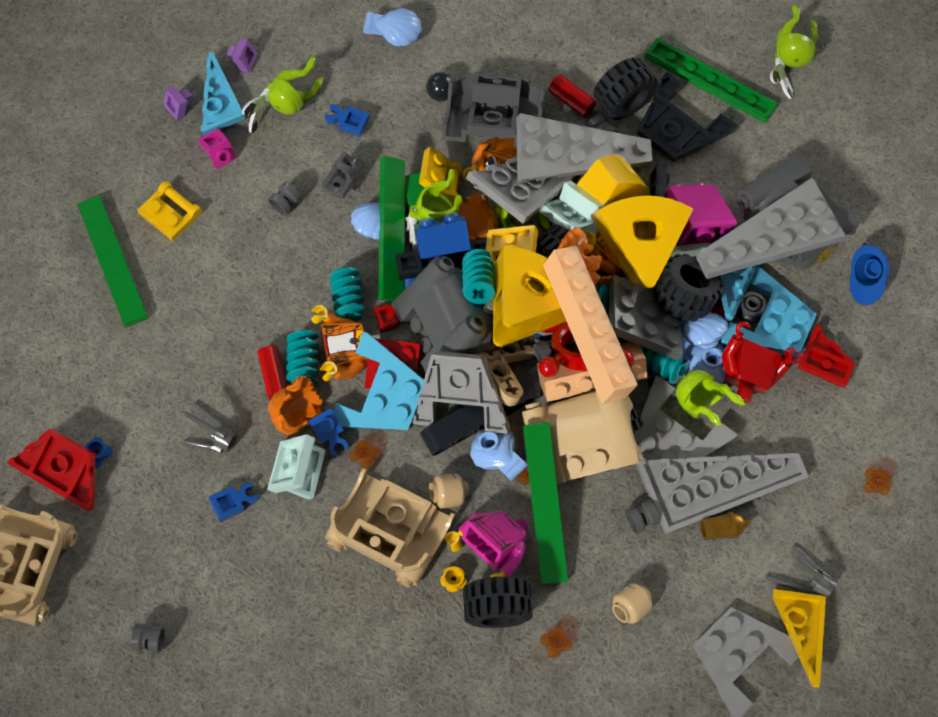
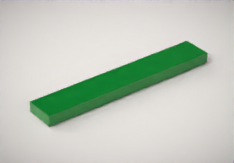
M656 38L645 53V59L765 124L778 105V102L659 38Z
M382 156L380 158L378 300L393 302L404 291V280H399L395 254L404 253L405 160Z
M100 195L77 203L124 327L126 328L149 319Z
M550 422L523 425L541 584L567 582L568 576Z

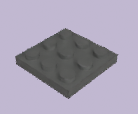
M613 275L609 280V316L616 336L678 360L683 355L680 318H675L671 313L663 310V307L656 302L657 298L653 296L651 288L643 287L626 278Z

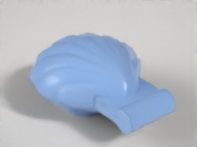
M404 8L390 11L385 15L368 12L363 27L365 34L382 35L388 43L394 46H407L417 40L422 31L421 20L413 11Z
M379 203L361 204L351 214V224L354 230L365 238L379 240ZM405 207V216H406V215L408 214L409 210Z
M709 313L703 318L699 317L696 322H691L689 319L681 321L682 339L704 349L715 347L719 340L726 335L728 323L722 316L715 313Z
M682 339L683 353L685 354L684 361H691L689 365L690 372L696 369L706 371L714 376L716 382L722 383L725 380L726 374L721 359L725 346L718 343L715 347L704 349Z
M485 430L480 431L471 444L470 456L476 466L483 469H499L511 482L527 467V464L515 453V437L511 430L507 434L485 432Z

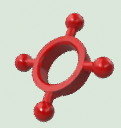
M567 322L542 331L544 333L554 332L552 345L558 354L555 357H545L540 361L538 367L542 376L547 378L556 376L560 365L571 370L588 371L580 353L571 352L564 348L568 343L574 341ZM623 349V353L631 368L634 364V356L630 351Z

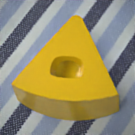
M607 155L599 158L577 183L580 188L605 206L621 199L650 196L649 188L627 160L619 155Z
M636 196L608 204L590 216L627 279L643 287L652 288L657 283L693 208L669 198Z
M503 245L495 262L494 270L496 293L493 305V343L496 346L501 347L566 322L543 267L548 258L527 249Z

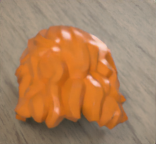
M474 193L471 197H467V204L462 201L457 212L459 216L463 215L466 219L469 241L487 238L488 230L499 229L498 215L491 208L486 194Z
M574 227L561 240L558 249L577 246L595 286L601 278L596 271L600 268L602 257L600 255L597 257L594 255L585 256L589 255L594 247L587 243L586 234L580 228Z
M300 376L296 381L293 380L291 385L281 389L272 396L268 405V412L271 421L279 432L286 435L299 432L309 422L308 419H312L322 413L319 406L322 404L323 399L319 398L318 390L314 388L311 379L306 376Z

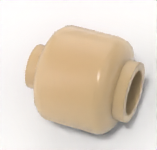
M457 473L437 475L434 477L433 482L429 483L430 500L441 509L459 507L463 504L465 497L469 495L468 483L463 481Z
M632 583L627 585L613 597L612 610L614 615L623 623L635 624L652 610L651 593L644 586Z

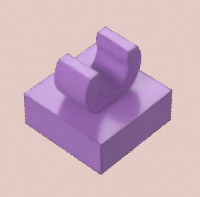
M240 39L237 46L229 47L227 55L232 56V62L236 63L242 72H250L258 53L248 39Z
M174 86L166 89L163 105L176 120H180L185 117L186 108L191 106L188 99H191L192 95L188 90L179 92Z

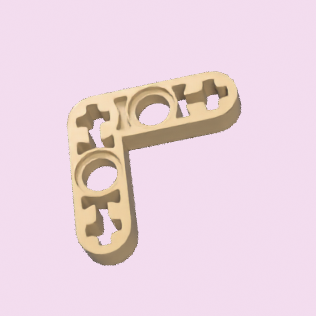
M531 335L501 347L493 344L488 352L474 353L475 355L485 356L501 403L504 405H517L523 394L522 386L508 363L535 358L533 345L541 342L538 337ZM502 347L510 348L513 353H507ZM493 370L500 371L504 377L495 375Z

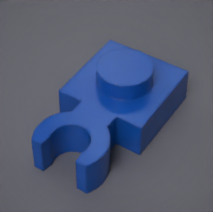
M330 104V111L336 114L333 116L325 115L327 123H339V130L361 137L370 119V115L367 112L347 106L345 111H342L336 104Z
M331 408L309 420L321 443L326 440L329 441V452L331 455H337L334 451L336 443H341L345 450L349 448L348 443L338 436V433L344 430Z
M252 483L244 484L238 492L232 486L209 496V502L219 522L244 512L242 504L252 505L258 501V494L252 497L246 495V492L252 489Z

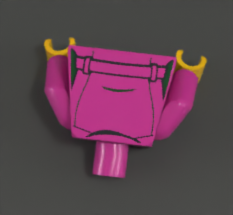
M504 511L475 513L459 527L458 532H448L445 536V541L447 545L451 544L452 552H457L463 546L462 539L494 571L501 570L499 574L495 573L490 577H507V575H512L524 555L526 549L524 541L527 536L528 524L522 518L514 521Z

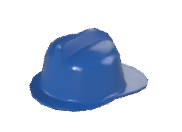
M862 246L856 250L852 258L850 292L853 299L863 305L873 304L882 297L886 287V280L891 273V264L888 258L877 246Z

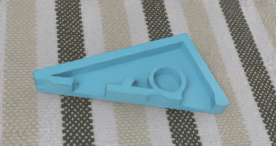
M213 52L208 53L209 57L206 63L207 77L204 86L203 123L201 125L203 136L216 128L221 130L245 120L242 109Z
M757 265L720 275V281L723 282L721 299L726 321L733 320Z

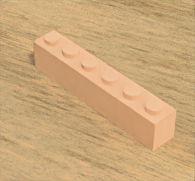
M572 246L556 249L546 260L543 267L602 404L625 399L637 386V382L578 247Z

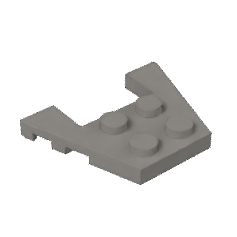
M434 351L430 357L423 381V389L417 401L418 406L413 416L412 424L430 426L437 422L436 402L483 406L485 432L507 434L510 431V425L485 356Z
M658 375L654 379L641 414L644 426L634 433V439L643 460L707 457L717 452L724 445L734 441L738 435L722 423V426L715 425L705 439L701 440L660 410L673 395L676 388Z
M732 607L698 639L693 647L709 677L713 680L718 694L730 712V716L742 717L754 703L733 682L768 646H771L790 666L799 657L789 635Z

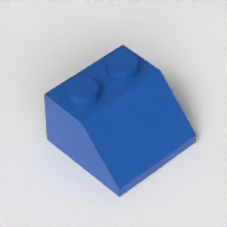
M459 213L444 215V219L440 220L424 218L419 220L418 224H413L416 249L421 259L471 250L466 219L463 215L459 216Z

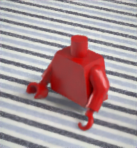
M740 322L735 328L736 335L733 334L721 355V359L726 372V382L738 387L737 394L742 397L745 403H750L753 394L771 389L791 368L790 364L800 363L804 355L802 352H798L792 358L796 348L788 347L785 350L786 358L783 360L781 354L743 338L744 333L739 330L743 326L750 328V324L748 322Z

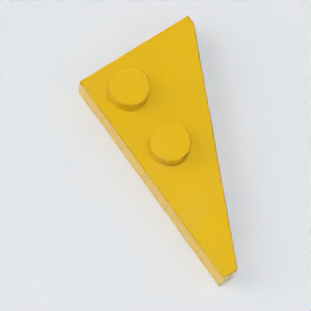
M774 589L772 598L812 687L819 688L826 596Z

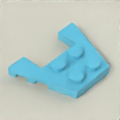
M757 266L747 288L770 299L755 332L743 327L739 331L744 333L743 338L781 355H785L786 348L794 347L796 351L792 356L795 357L798 352H801L817 314L762 268ZM729 323L728 331L720 342L721 345L727 346L732 335H736V324Z
M364 331L355 353L379 362V368L362 412L340 403L335 404L333 412L342 427L408 430L418 406L417 401L423 389L424 379L374 339L373 336Z

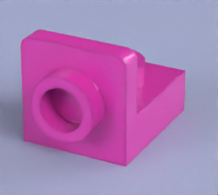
M218 128L197 139L216 169L236 159L229 140Z

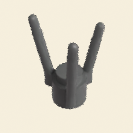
M194 402L193 406L218 427L215 428L198 417L184 412L185 417L212 432L210 440L213 441V444L188 439L184 443L210 449L221 454L222 450L228 452L237 438V433L204 407Z
M796 545L793 546V550L800 556L796 558V561L813 575L809 582V585L813 588L809 589L770 574L766 575V579L802 593L826 596V599L837 584V581L824 572Z

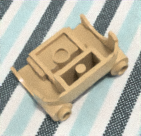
M597 391L544 406L541 405L540 401L525 405L526 411L522 412L525 425L550 422L557 484L643 461L632 431L630 413L633 404L629 396L622 400L602 404Z
M363 468L346 502L340 508L336 506L333 508L330 517L331 524L325 538L328 540L327 545L340 552L342 549L347 550L350 547L394 570L397 576L396 581L410 588L411 585H418L444 541L446 534L450 531L456 520L455 514L451 513L448 516L437 510V507L432 502L388 480L381 479L379 481L369 476L367 470Z
M0 504L1 618L33 626H39L41 622L44 623L46 621L49 607L46 606L43 597L61 549L67 550L69 546L72 547L76 542L77 531L74 530V525L57 520L54 516L44 511H41L40 515H31Z

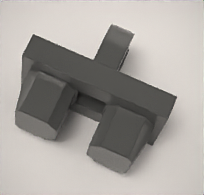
M342 152L339 159L333 163L332 170L322 184V189L338 198H344L363 168L364 161L355 159ZM341 172L346 180L338 177Z

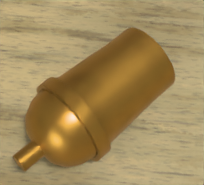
M733 512L701 519L700 529L704 540L728 537L737 538L738 535L744 532L745 525L751 524V520H744L740 514Z

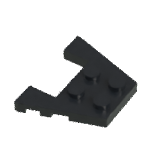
M666 72L639 126L638 136L650 139L651 146L672 162H676L736 131L738 125L722 113L704 128L669 102L682 89L683 84Z

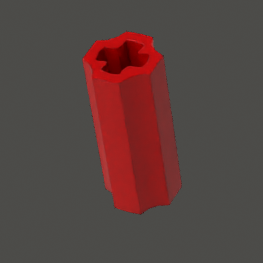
M562 74L556 76L548 87L549 93L583 118L588 117L597 105V101Z
M274 345L257 350L268 400H271L275 393L287 387L278 346Z

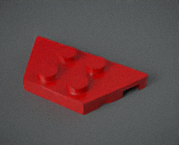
M48 429L39 436L37 441L27 445L23 452L8 460L7 464L82 509L86 511L93 510L96 453L55 429Z

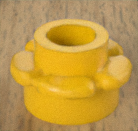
M450 566L443 571L440 582L443 587H446L447 591L457 592L458 589H462L466 585L467 579L462 568ZM455 577L456 581H452L451 578Z

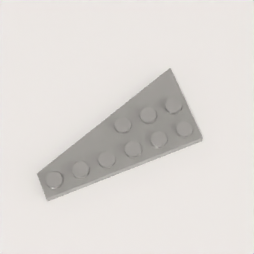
M522 113L516 118L518 184L525 183L527 180L536 179L540 181L555 176L561 178L582 175L589 170L596 160L607 155L622 156L631 167L648 165L652 161L650 139Z
M514 157L498 166L492 164L479 172L476 170L470 171L466 179L524 224L562 191L564 182H573L580 175L561 178L558 176L548 177L540 181L536 179L527 180L525 183L518 184L517 157Z
M812 177L700 251L696 259L706 279L842 242L846 235Z
M799 453L692 457L683 459L668 458L643 460L636 463L648 496L659 513L660 525L664 534L809 477Z

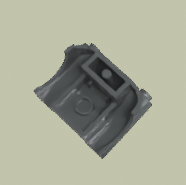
M466 73L465 77L457 79L451 77L448 86L445 121H443L442 140L466 142L467 134H472L477 137L515 139L514 147H517L516 118L520 113L542 118L544 86L539 87L531 84V79L481 73Z
M797 154L739 190L737 202L743 209L745 221L811 179L812 170ZM818 186L844 234L853 235L860 221L845 205L838 207ZM829 245L779 260L785 265L789 263L802 267V270L812 267L819 255Z
M436 256L391 303L400 323L409 324L417 342L421 343V350L425 357L420 364L425 374L431 354L434 351L474 354L488 352L494 344L491 340V326L493 325L491 314L482 311L485 304H475L465 298L462 290L463 272L458 267H454L453 261L445 256Z

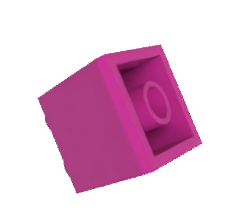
M699 183L693 186H682L676 184L669 186L666 191V198L693 208L675 246L708 242L711 245L731 232L737 225L734 215L715 185Z

